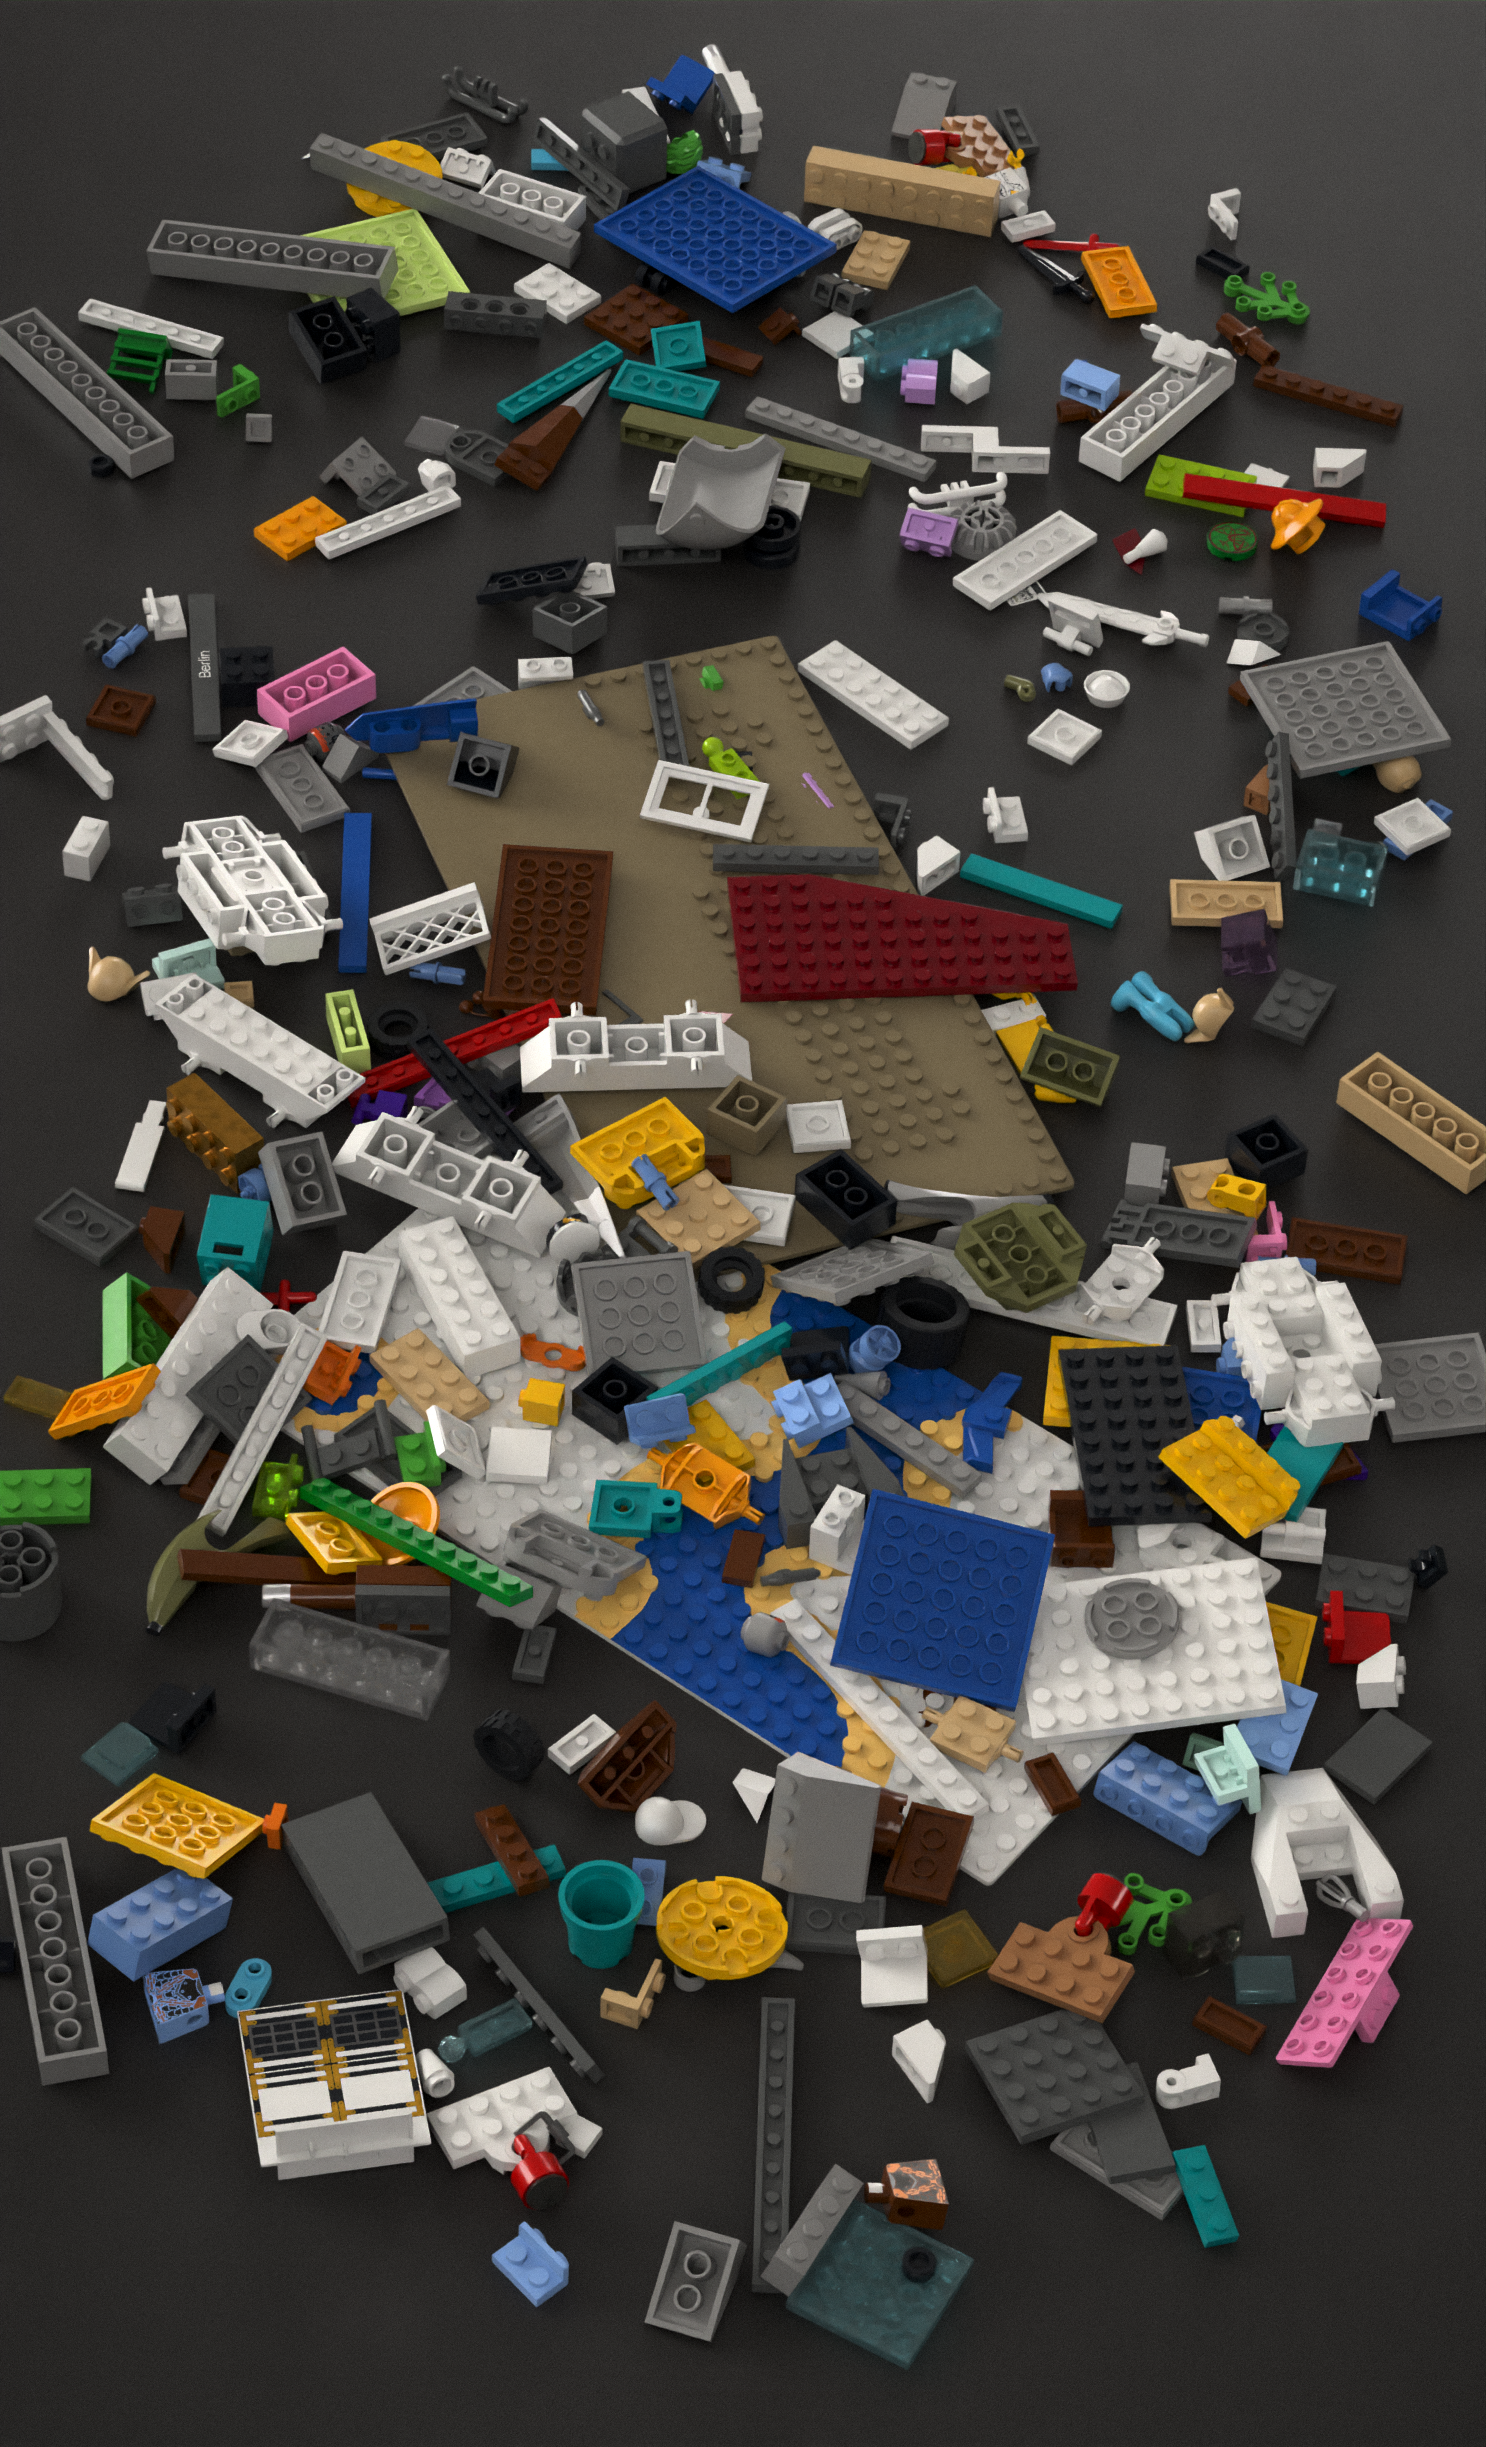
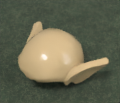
M1413 755L1372 764L1376 770L1379 782L1388 790L1402 794L1407 789H1411L1422 776L1420 764Z
M95 947L89 949V981L87 987L89 993L99 1001L108 1002L122 996H127L130 991L135 990L150 975V972L146 970L134 976L130 964L122 958L107 956L100 959Z
M1222 987L1217 989V993L1206 994L1195 1005L1192 1017L1198 1029L1184 1038L1186 1044L1214 1040L1222 1025L1233 1013L1234 1002L1223 991Z

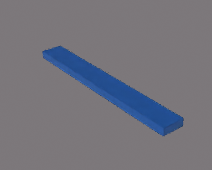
M344 813L340 910L343 929L340 930L339 973H367L372 813Z

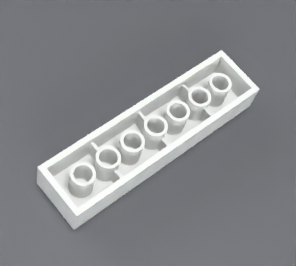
M1234 359L1235 366L1233 369L1206 360L1199 377L1164 366L1081 437L1079 462L1121 482L1234 384L1237 360Z
M229 1267L210 1280L157 1362L156 1366L161 1373L155 1381V1388L142 1401L141 1410L133 1417L126 1416L121 1418L103 1448L149 1485L167 1473L204 1415L185 1394L241 1341L236 1331L240 1317L251 1311L271 1309L274 1304Z

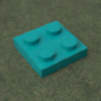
M700 321L651 329L655 364L657 367L674 371L707 367Z

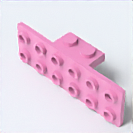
M1368 1918L1365 1922H1361L1359 1919H1356L1276 2056L1278 2064L1331 2068L1336 2063L1354 2029L1362 2042H1374L1400 1996L1388 1970L1413 1928L1411 1920Z

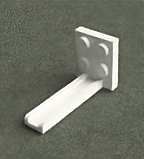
M47 695L0 716V763L49 740L102 800L112 798L114 785L112 774L108 770H104L98 763L96 756L93 753H89L83 746L81 739L70 732L65 721L59 719L52 711V701Z

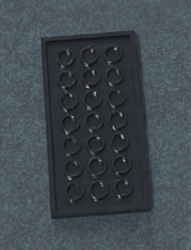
M1178 1345L1058 1349V1363L1088 1527L1211 1522V1506L1158 1458L1163 1448L1195 1432Z

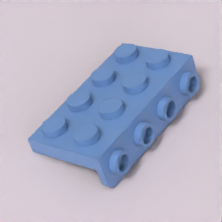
M1135 1741L1099 1772L1093 1793L1097 1800L1197 1856H1201L1206 1851L1209 1840L1240 1811L1243 1802L1236 1800L1218 1806L1202 1777L1192 1774L1176 1765L1175 1762L1167 1760Z

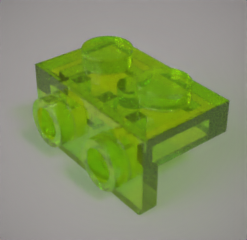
M291 1454L289 1464L263 1461L253 1500L252 1516L287 1519L288 1513L291 1512V1507H297L299 1491L296 1489V1484H302L304 1472L303 1466L298 1464V1454Z

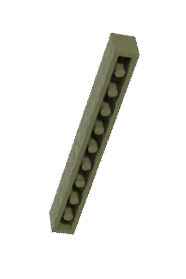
M635 404L629 405L620 421L621 442L676 455L694 435L711 444L723 445L725 449L731 450L738 448L739 445L751 443L763 435ZM772 437L786 448L777 478L808 482L812 487L862 498L871 480L872 460Z

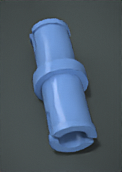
M136 624L125 636L119 637L115 645L102 656L103 663L108 668L114 669L126 656H131L135 652V648L149 636L145 627Z
M647 1154L641 1155L643 1160L639 1156L634 1159L631 1166L644 1181L645 1189L653 1193L663 1210L668 1211L670 1209L668 1205L671 1208L675 1207L680 1199L666 1183L667 1178L664 1173L658 1172Z

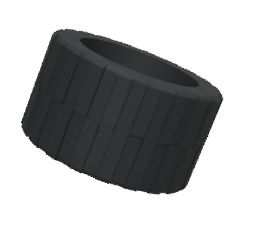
M931 1277L900 1278L898 1283L886 1286L884 1289L875 1326H887L897 1334L901 1350L898 1357L893 1360L894 1362L920 1370L943 1368L956 1361L957 1357L960 1356L970 1317V1306L961 1292H958L955 1287L946 1284L944 1281Z

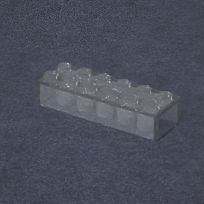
M274 1598L249 1644L251 1669L425 1721L428 1720L450 1676V1650Z

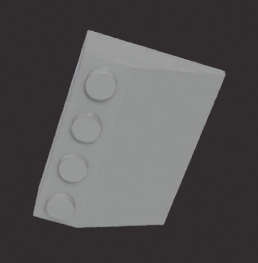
M797 1752L777 1765L761 1880L789 1892L856 1903L864 1902L881 1785L801 1752Z

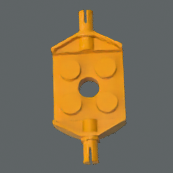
M697 1443L683 1445L671 1454L669 1452L668 1455L655 1447L651 1448V1451L649 1450L647 1458L661 1465L662 1468L660 1489L680 1492L682 1494L681 1504L711 1521L715 1529L740 1517H746L756 1523V1525H760L761 1521H763L765 1514L750 1506V1475ZM701 1476L713 1478V1483L707 1487H701L696 1482Z

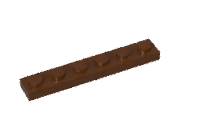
M1262 365L1253 383V386L1391 427L1396 426L1403 413L1404 405L1376 398L1369 394L1352 391L1345 387L1328 384L1321 380L1304 377L1297 373H1290L1273 366Z

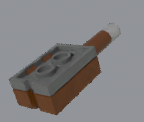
M357 1565L356 1585L263 1584L262 1606L264 1608L356 1610L357 1634L451 1636L452 1577L431 1566Z

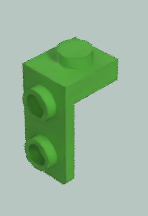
M242 364L232 367L233 388L216 397L217 415L221 418L260 398L259 378Z

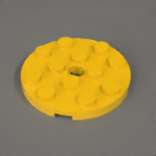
M391 140L365 148V150L443 179L439 162L422 146ZM346 183L348 195H351L355 205L372 216L380 217L413 209Z
M715 1876V1881L698 1883L697 1879L685 1882L673 1889L663 1899L657 1912L656 1936L663 1952L675 1965L707 1980L740 1979L762 1973L779 1959L787 1942L788 1921L785 1920L782 1913L781 1904L762 1887L739 1878ZM724 1925L729 1928L726 1930H718V1932H716L715 1927H720Z

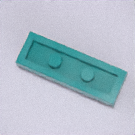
M1201 2145L1174 2151L1172 2156L1176 2164L1175 2170L1204 2248L1236 2242L1239 2233L1206 2146Z

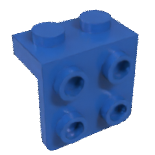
M681 55L664 82L651 76L646 85L653 90L651 95L663 102L665 99L676 110L681 111L683 109L693 114L713 83V74L716 73L689 57Z

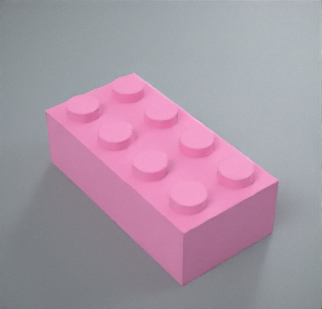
M343 646L257 689L258 714L271 726L287 730L289 737L287 740L292 742L307 734L310 729L327 721L331 722L376 699V675Z

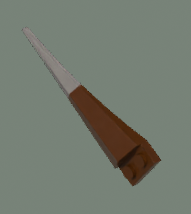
M611 368L512 440L509 446L497 457L494 465L538 491L549 480L582 420L610 376Z

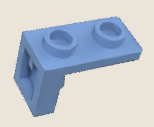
M633 1858L632 1871L640 1878L645 1892L643 1910L637 1924L656 1926L657 1912L663 1899L667 1862L666 1860Z

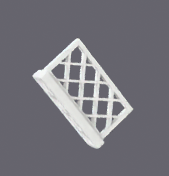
M475 882L369 919L385 975L492 939L484 912V904ZM475 912V913L472 915L471 918L465 916V915H468V914H470V913ZM448 921L445 927L439 925ZM458 922L465 923L461 931L453 930ZM474 926L483 930L473 935L468 934ZM421 931L418 936L413 935V933ZM431 931L439 933L434 941L426 939ZM447 935L454 937V940L452 942L447 944L442 943L443 940L447 937ZM395 940L392 945L386 944L387 942ZM405 940L413 942L407 950L400 948ZM420 945L428 947L424 952L415 953ZM394 954L402 956L398 961L388 964V961Z

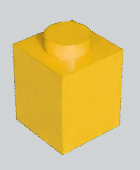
M530 1378L527 1388L521 1389L518 1406L523 1407V1420L558 1427L565 1407V1384Z

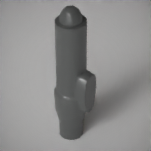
M579 690L577 697L584 706L582 709L586 717L592 719L597 726H602L604 719L599 708L596 707L586 690Z
M814 1567L794 1571L782 1569L770 1575L761 1576L760 1583L762 1587L783 1586L790 1583L816 1580L821 1572Z

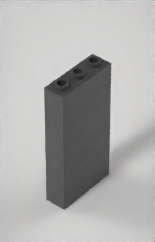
M372 1792L281 1824L286 1852L358 1974L450 1941L447 1915Z

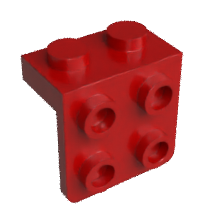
M1330 1590L1328 1603H1323L1322 1621L1327 1622V1627H1324L1323 1646H1328L1329 1663L1360 1664L1391 1644L1388 1614L1344 1611L1343 1591Z

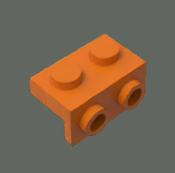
M326 1341L302 1388L330 1405H333L339 1396L344 1398L353 1383L349 1380L350 1375L354 1376L362 1360L358 1356L362 1348L356 1345L349 1353L335 1344Z

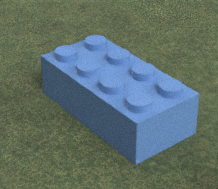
M176 1868L95 1913L92 1918L87 1945L134 1982L225 1929L233 1898L209 1879L194 1878L185 1871Z

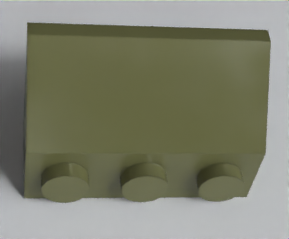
M1040 1027L1021 1072L1020 1079L1101 1107L1118 1071L1120 1055Z

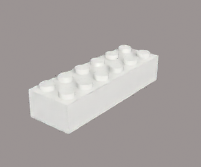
M451 1216L398 1232V1256L459 1370L467 1378H471L520 1363V1337L455 1218Z

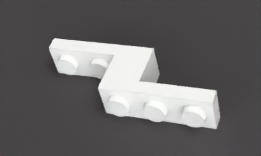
M922 425L921 451L971 453L972 472L1048 474L1050 447L999 446L998 427Z

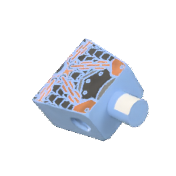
M194 1968L151 1972L143 1976L144 1993L159 2044L206 2026L209 2023L208 2005L225 2001L221 1982L202 1986L198 1971Z

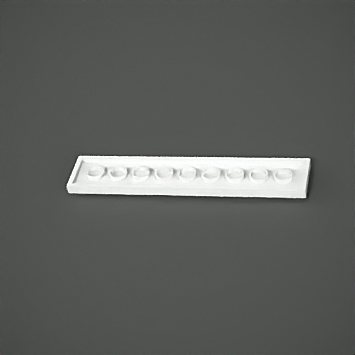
M892 1236L890 1241L891 1243L931 1252L933 1255L934 1264L925 1267L924 1272L904 1277H931L944 1281L964 1295L970 1308L1100 1340L1128 1341L1145 1345L1160 1344L1162 1346L1166 1345L1177 1313V1305L1146 1298L1129 1319L1115 1321L1106 1316H1103V1318L1099 1316L1092 1325H1088V1322L1085 1324L1082 1320V1316L1090 1308L1084 1305L1079 1295L1081 1281H1078L1075 1292L1028 1313L1020 1310L1006 1311L996 1300L987 1297L954 1256L955 1250L897 1236Z

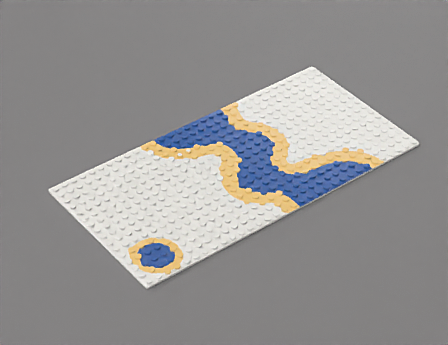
M495 1150L487 1155L504 1161ZM561 1189L551 1194L566 1211L565 1218L572 1214L580 1213ZM418 1208L366 1254L400 1259L398 1256V1232L444 1218ZM458 1224L519 1337H523L524 1334L530 1333L532 1335L534 1333L538 1341L559 1343L565 1348L578 1350L580 1345L583 1346L579 1317L567 1312L557 1298L556 1280L560 1264L552 1260L548 1247L542 1257L538 1258ZM601 1236L599 1247L593 1254L595 1256H603L601 1248L607 1244ZM401 1262V1271L377 1350L419 1328L458 1368ZM770 1264L762 1266L765 1271V1281L761 1298L758 1299V1303L752 1306L750 1310L742 1311L740 1314H725L722 1311L714 1310L713 1307L704 1302L703 1297L701 1298L698 1282H695L708 1363L784 1321L792 1327V1334L800 1331L847 1326L850 1331V1345L873 1327L840 1306L833 1305V1303L827 1301L820 1302L812 1297H802L801 1294L786 1293L785 1290L774 1288L770 1276L781 1271ZM739 1271L718 1276L717 1283L723 1290L737 1292L745 1286L746 1278ZM333 1282L317 1295L316 1301L309 1302L294 1315L300 1324L304 1322L317 1331L319 1330ZM265 1350L278 1364L280 1363L283 1355L273 1354ZM556 1350L548 1351L545 1354L547 1359L553 1361L560 1359L562 1356ZM360 1352L358 1358L362 1361L354 1376L350 1375L349 1380L353 1383L344 1398L339 1396L335 1403L330 1405L308 1393L313 1399L281 1431L304 1445L301 1428L305 1425H312L317 1448H321L335 1443L334 1435L372 1409L374 1402L381 1399L386 1400L388 1411L415 1433L424 1432L423 1422L425 1420L370 1363V1353ZM520 1353V1363L468 1378L489 1400V1409L465 1423L471 1425L476 1430L485 1470L487 1468L491 1427L552 1430L547 1485L486 1481V1475L477 1480L462 1471L461 1479L436 1496L440 1507V1521L437 1532L478 1558L497 1566L503 1560V1549L510 1525L538 1509H542L589 1530L596 1480L657 1483V1488L660 1489L662 1468L661 1465L647 1458L651 1448L642 1449L641 1446L630 1442L629 1436L616 1445L572 1415V1390L588 1377L586 1366L580 1371H569L558 1367L548 1368L541 1363L523 1358ZM778 1355L765 1362L761 1367L750 1370L739 1379L732 1380L721 1386L716 1392L709 1393L696 1400L692 1405L687 1406L689 1408L701 1401L707 1400L755 1457V1467L744 1472L751 1476L750 1506L765 1514L761 1524L756 1525V1523L746 1517H740L715 1529L711 1521L681 1504L683 1520L681 1531L655 1533L652 1527L651 1538L601 1535L647 1556L645 1567L618 1582L615 1594L603 1596L601 1601L589 1600L584 1596L583 1592L562 1587L556 1609L787 1758L797 1752H801L832 1766L836 1765L852 1771V1774L879 1784L881 1787L907 1794V1805L904 1806L902 1812L904 1815L900 1829L902 1831L911 1802L947 1809L790 1641L785 1650L780 1651L774 1657L768 1658L746 1649L744 1640L741 1639V1629L748 1617H752L759 1612L770 1615L774 1610L796 1599L836 1641L851 1575L809 1559V1545L786 1549L778 1527L783 1439H787L781 1426V1423L786 1420L784 1416L777 1417L771 1401L776 1400L773 1391L794 1382L789 1381L781 1355ZM894 1361L886 1365L881 1371H886L887 1378H890L891 1386L889 1393L886 1396L884 1395L880 1401L873 1397L870 1398L963 1460L962 1419L965 1410L976 1403L983 1392L941 1367L933 1370H920L906 1367ZM849 1366L848 1373L855 1374V1372ZM696 1369L642 1374L641 1376L658 1386V1390ZM530 1378L565 1384V1407L558 1427L523 1420V1407L518 1406L521 1389L527 1388ZM818 1378L803 1379L801 1382L805 1385ZM1013 1410L1004 1439L993 1437L992 1474L979 1471L982 1473V1482L963 1499L855 1425L847 1426H851L895 1475L905 1497L1049 1533L1048 1505L1050 1490H1082L1074 1447ZM846 1427L800 1449L794 1438L788 1440L794 1457L800 1458L845 1449ZM658 1441L659 1446L655 1447L666 1455L669 1452L672 1454L663 1441ZM365 1467L347 1473L377 1493L389 1487ZM671 1500L664 1502V1505L672 1506L674 1504V1502ZM621 1506V1509L617 1511L626 1512L628 1509L627 1506ZM867 1509L864 1510V1519L866 1517ZM667 1517L664 1521L672 1523L675 1521V1518ZM1140 1525L1112 1526V1538L1115 1544L1113 1568L1051 1567L1050 1556L1044 1585L1152 1571L1155 1565L1139 1559V1550L1141 1548L1139 1547L1137 1529ZM735 1529L765 1534V1543L752 1588L722 1583V1574ZM1225 1537L1224 1545L1215 1555L1226 1561L1257 1557ZM1179 1544L1175 1546V1548L1179 1550L1189 1548L1187 1545ZM1257 1557L1264 1596H1266L1280 1581L1281 1571ZM814 1567L821 1572L816 1580L790 1583L783 1586L762 1587L760 1583L761 1576H767L782 1569L794 1571ZM869 1676L929 1741L938 1725L933 1723L929 1727H924L925 1719H922V1714L918 1712L926 1710L928 1706L944 1714L953 1706L954 1697L931 1693L926 1697L925 1701L923 1699L924 1689ZM1022 1680L1015 1712L996 1709V1712L1016 1720V1728L1009 1737L1008 1744L1024 1751L1019 1763L1002 1755L993 1761L985 1773L942 1753L989 1803V1812L974 1820L959 1869L986 1886L994 1884L1058 1816H1051L1024 1770V1763L1026 1761L1054 1752L1079 1794L1135 1733L1033 1746Z

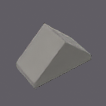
M339 734L322 765V771L342 783L377 759L379 753L374 752L361 741H356L349 736Z

